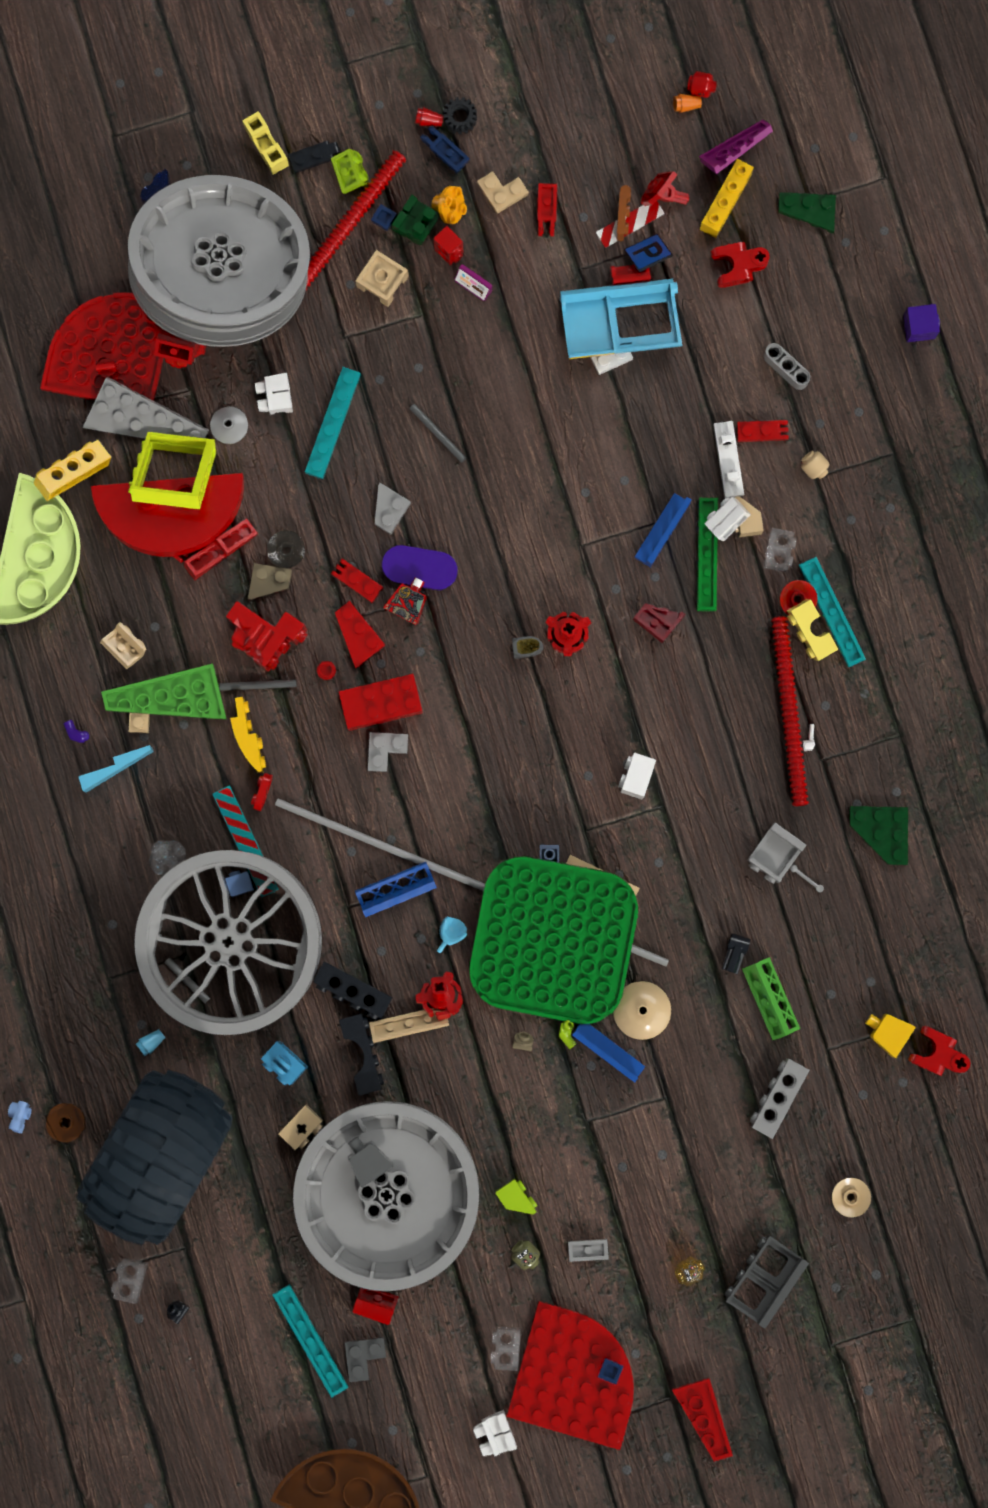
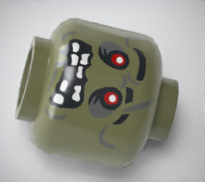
M521 1240L511 1249L512 1260L522 1270L529 1268L532 1270L539 1264L540 1252L530 1241Z

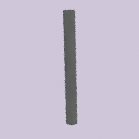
M416 404L409 408L461 463L466 460L465 455Z
M296 679L219 684L220 691L297 686Z

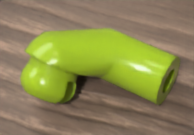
M567 1020L563 1021L560 1025L559 1037L570 1050L577 1043L571 1037L574 1024Z

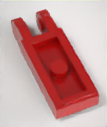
M539 183L538 236L543 234V222H550L549 234L550 237H554L557 184Z

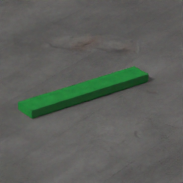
M699 498L697 611H717L718 538L704 523L711 512L718 510V498Z

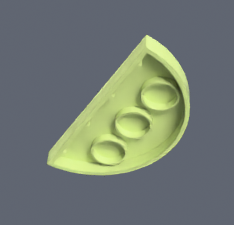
M22 473L18 475L0 557V625L29 621L55 606L71 586L80 559L79 532L74 517L66 503L59 495L46 501L33 484L35 478Z

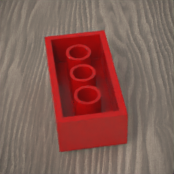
M414 674L339 691L348 731L423 713Z

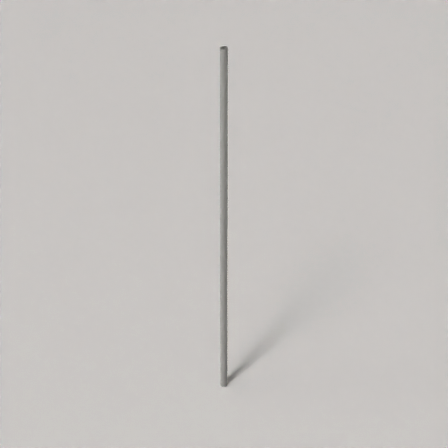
M279 798L275 803L278 807L416 864L427 862L429 869L484 891L485 883ZM632 945V953L667 966L669 959Z

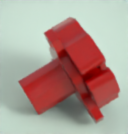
M562 612L555 617L549 616L545 622L549 626L547 640L552 641L551 632L554 629L555 639L564 645V647H560L553 641L552 649L563 653L567 657L572 656V653L582 650L584 647L583 642H587L589 638L588 626L591 625L590 619L588 617L582 618L575 612H571L568 618H566V612ZM565 629H572L571 634H568V631H565ZM582 631H583V632H584L583 642H581V643H580L578 646H576V647H572V645H575V644H577V643L579 642V640L581 639V636H582Z
M446 971L443 977L431 978V985L429 986L428 983H425L421 993L416 994V1002L422 1004L423 1010L429 1017H433L434 1012L427 1006V1003L435 1009L443 1011L435 1012L438 1020L448 1019L451 1015L454 1016L459 1012L463 1003L461 987L453 980V973ZM455 991H456L457 994H458V999H457L456 1003H453L454 1000H455Z

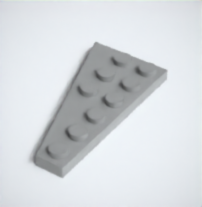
M106 377L83 426L86 429L145 439L147 432L206 438L209 429L109 377Z

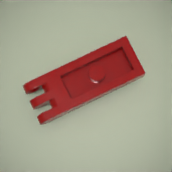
M788 420L737 422V441L789 440V435H781V433L789 432L787 427L781 428V426L788 425Z
M341 558L339 562L345 565V567L342 568L337 564L335 568L340 571V574L332 571L330 574L373 603L383 587Z

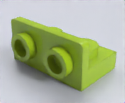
M348 149L331 158L342 193L347 194L361 186L368 187L369 177L363 168V159L359 152Z

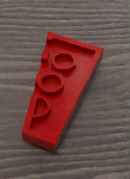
M710 1378L673 1388V1393L714 1462L733 1456Z

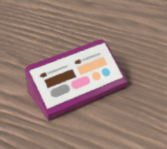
M461 264L456 274L455 282L482 301H485L492 292V284Z

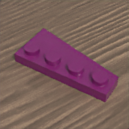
M762 119L700 155V161L714 173L718 174L773 132L772 127Z

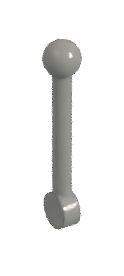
M791 865L790 870L796 872L813 885L817 892L824 890L822 885L816 884L798 870L796 865Z

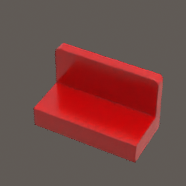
M360 1288L353 1313L389 1325L399 1296L385 1291Z

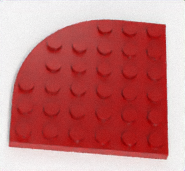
M113 293V295L99 296L91 299L72 311L54 334L49 347L40 389L96 400L106 378L99 375L95 364H98L103 359H110L115 362L116 372L109 378L155 401L164 358L154 356L156 338L162 328L146 315L133 293Z
M539 1301L507 1417L620 1450L634 1396L632 1370L622 1346L614 1335L595 1319L570 1309ZM605 1358L624 1366L616 1385L598 1377Z

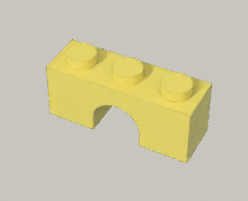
M259 111L242 120L245 130L271 173L274 175L288 167L287 157L279 144L273 139Z
M806 599L787 610L789 614L787 618L792 626H796L798 630L796 634L802 643L805 642L807 646L806 652L810 659L819 661L838 650L830 633L824 632L819 636L812 634L810 629L811 623L820 615L811 599Z

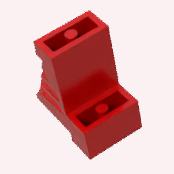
M161 329L156 338L154 356L165 358V362L170 364L171 367L181 369L188 364L191 365L194 358L201 354L204 355L206 345L181 339Z
M236 601L226 615L229 622L236 627L231 637L232 646L245 652L247 656L252 657L254 662L267 672L277 667L279 663L278 658L289 650L291 646L289 644L290 641L298 645L299 642L303 643L308 635L305 624L287 612L284 613L275 627L238 601Z

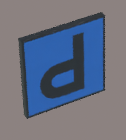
M658 234L624 249V252L639 272L673 257V254Z

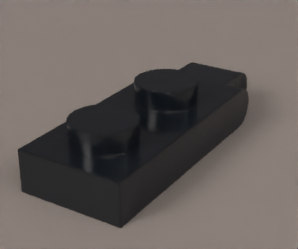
M324 141L290 153L288 156L294 173H298L330 162L332 157L341 152L337 142L329 143V141Z

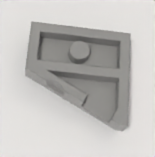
M380 483L378 486L375 525L391 535L410 506L411 501Z

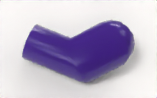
M73 720L63 723L71 740L84 743V741L89 739L87 731L76 730Z

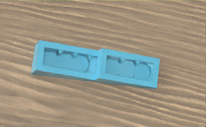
M149 745L113 757L115 765L78 776L82 790L84 792L90 791L154 752L153 748Z

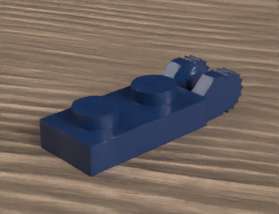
M430 126L428 130L436 140L432 142L424 134L420 136V139L457 174L470 161V158L443 133L441 134L434 127Z

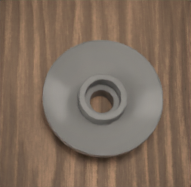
M224 407L216 411L212 416L210 428L213 436L219 442L234 444L242 440L246 435L248 421L241 410L235 407ZM231 421L232 425L227 427L225 423Z

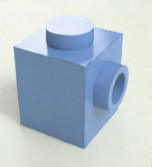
M240 870L229 873V877L225 878L231 897L254 891L248 871L240 873Z

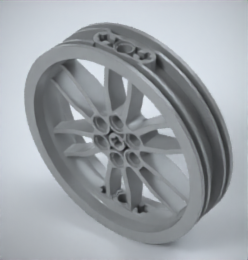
M234 850L203 853L181 862L168 871L148 894L141 908L135 931V955L138 969L152 998L166 1013L180 1023L198 1031L218 1035L251 1032L271 1024L289 1012L309 989L318 969L322 949V934L318 913L310 895L299 880L283 866L266 857ZM225 866L243 867L267 876V880L251 896L237 919L231 915L229 891L221 870ZM212 868L216 869L223 896L224 913L218 915L206 897L199 876L200 872ZM190 877H194L201 902L212 921V925L209 928L187 918L164 913L169 896ZM272 881H275L285 891V895L266 914L252 923L247 918L248 913L256 899ZM288 898H291L299 912L304 931L301 943L283 939L255 938L252 933L253 930L271 917ZM221 918H225L228 921V926L225 929L219 927L218 922ZM169 919L182 922L201 931L199 940H177L162 937L160 933L163 920ZM240 922H244L247 925V930L244 933H240L237 929ZM208 932L213 933L215 936L213 943H208L205 939ZM230 936L234 944L227 947V943H224V940ZM158 941L175 945L203 946L206 951L203 956L188 966L170 986L164 981L155 957ZM245 941H251L253 944V949L250 952L245 951L243 948ZM259 944H282L297 947L296 963L290 965L274 961L258 953ZM213 951H218L221 955L218 962L211 959ZM232 955H237L240 959L237 966H233L230 963ZM249 956L275 967L294 970L290 987L277 1001L267 1008L263 1004L258 984L246 963V959ZM206 961L211 966L210 971L202 985L184 1003L173 993V989L193 969ZM221 965L227 968L229 992L237 1014L233 1018L211 1016L191 1007L194 1000L209 985ZM242 969L252 986L259 1007V1012L247 1016L242 1014L236 993L234 971Z

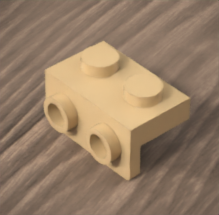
M121 622L100 642L126 669L141 659L146 651L144 643L137 639L129 627Z

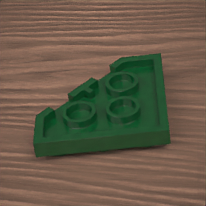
M850 806L849 826L863 838L872 850L887 865H908V807Z

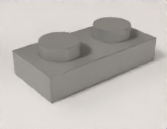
M607 1239L568 1241L569 1262L608 1259Z

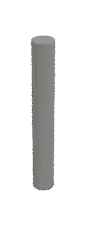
M171 958L164 962L177 976L183 972ZM188 975L182 980L194 993L199 988ZM204 991L198 996L204 1003L210 999Z

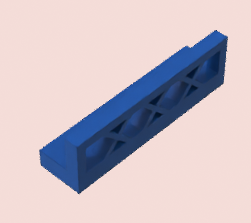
M676 493L673 494L635 555V559L651 568L689 507L692 499L688 497L684 499Z
M424 862L358 889L355 893L364 916L368 917L437 887L427 862ZM425 868L428 876L423 879L416 878L417 871ZM402 877L410 879L406 886L397 885L398 880ZM385 884L392 886L389 893L383 894L379 892L381 886ZM366 892L373 893L372 900L364 903L361 894Z
M579 1024L572 1036L634 1083L645 1068L642 1063L590 1024Z

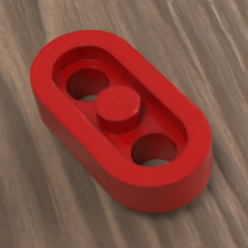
M265 773L264 776L260 775L257 783L259 787L258 793L253 795L251 805H254V810L262 811L273 775Z

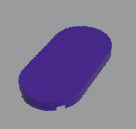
M399 545L389 549L382 560V568L385 575L390 581L397 584L403 583L410 586L414 577L425 582L422 588L444 590L455 582L458 574L455 560L449 554L439 551Z

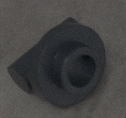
M174 1301L167 1308V1317L176 1324H179L190 1307L180 1301Z

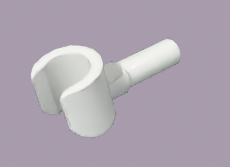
M810 724L809 740L803 741L804 751H812L815 746L813 739L814 724Z

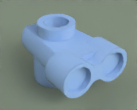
M23 1101L10 1104L8 1117L13 1119L10 1122L9 1129L17 1133H23L25 1120H28L31 1116L30 1104Z

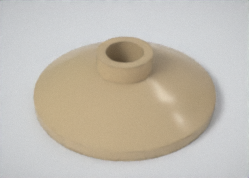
M846 1178L838 1182L834 1187L832 1203L835 1209L843 1216L858 1217L869 1208L871 1193L863 1181L856 1178ZM850 1193L854 1195L851 1201L847 1199V1195Z

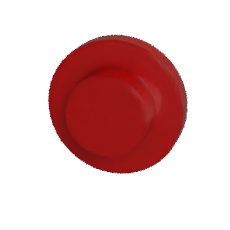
M323 661L317 667V674L323 680H330L336 674V667L330 661Z

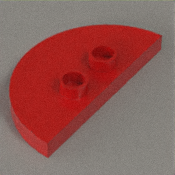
M243 473L209 476L200 509L132 501L131 493L128 492L130 488L129 483L91 486V491L100 518L119 541L144 554L173 557L200 550L211 544L226 531L236 517L242 502L244 476ZM196 477L144 481L143 487L192 493Z

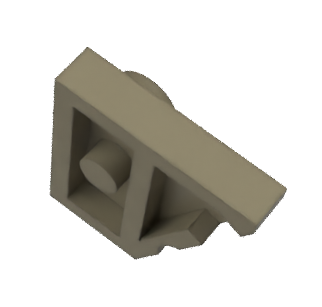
M254 563L248 600L252 601L255 598L289 590L292 570Z

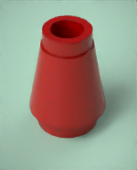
M424 107L417 109L415 123H418L419 126H442L443 115Z

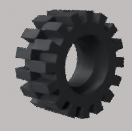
M455 97V101L451 99L449 100L450 103L445 105L443 110L444 124L454 134L458 132V135H462V132L467 134L468 130L471 131L473 126L476 125L477 110L474 103L471 104V100L468 99L466 101L465 97L459 100V97ZM464 110L467 113V119L463 122L455 121L453 118L454 112Z

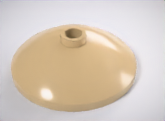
M639 981L624 987L621 1001L614 1010L613 1016L617 1026L624 1034L634 1039L645 1040L659 1035L666 1028L671 1017V1005L666 993L660 987L650 982ZM641 1007L646 1008L645 1014H640L639 1009Z

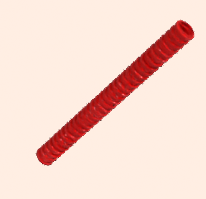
M392 151V155H389L388 160H385V164H382L381 169H378V174H374L375 178H371V183L367 184L368 187H364V192L360 193L361 196L356 198L357 201L353 202L354 205L349 207L350 210L346 211V215L342 216L343 219L339 220V224L335 225L336 228L332 229V233L328 234L329 237L325 238V242L321 243V247H318V252H314L315 256H311L308 267L307 287H310V283L315 281L314 277H318V273L322 272L321 268H325L324 264H328V259L332 258L331 255H335V250L339 249V245L343 244L342 241H345L346 236L350 235L349 232H352L353 227L357 226L356 223L360 222V218L364 217L367 209H370L371 204L375 203L374 199L377 200L378 195H381V190H385L384 186H388V181L392 180L391 177H395V172H398L399 168L403 166L402 163L406 162L405 157L400 152Z
M780 616L771 619L773 623L771 627L774 628L772 634H774L773 640H775L773 644L776 646L774 652H776L775 658L777 660L775 662L778 664L776 669L779 671L777 672V675H779L778 681H780V684H778V687H780L779 693H781L779 697L782 699L780 705L783 706L781 708V711H783L782 717H784L782 722L785 724L783 725L785 729L784 734H786L784 740L787 741L785 746H787L786 752H788L786 758H789L787 764H789L788 770H790L788 775L791 776L789 782H791L790 788H792L790 793L793 794L791 797L793 806H804L809 804V801H807L808 795H806L808 789L805 788L807 786V783H805L806 777H804L806 771H803L805 765H803L804 759H802V756L804 754L801 753L803 747H801L802 741L800 739L802 737L799 735L801 730L799 729L800 724L798 721L800 719L797 717L799 712L796 710L798 709V706H796L797 700H795L797 694L794 693L796 688H794L795 682H793L795 677L792 675L794 673V670H792L793 664H791L793 659L790 658L792 656L790 652L791 647H789L791 641H788L790 635H788L789 629H787L789 624L786 623L787 617Z

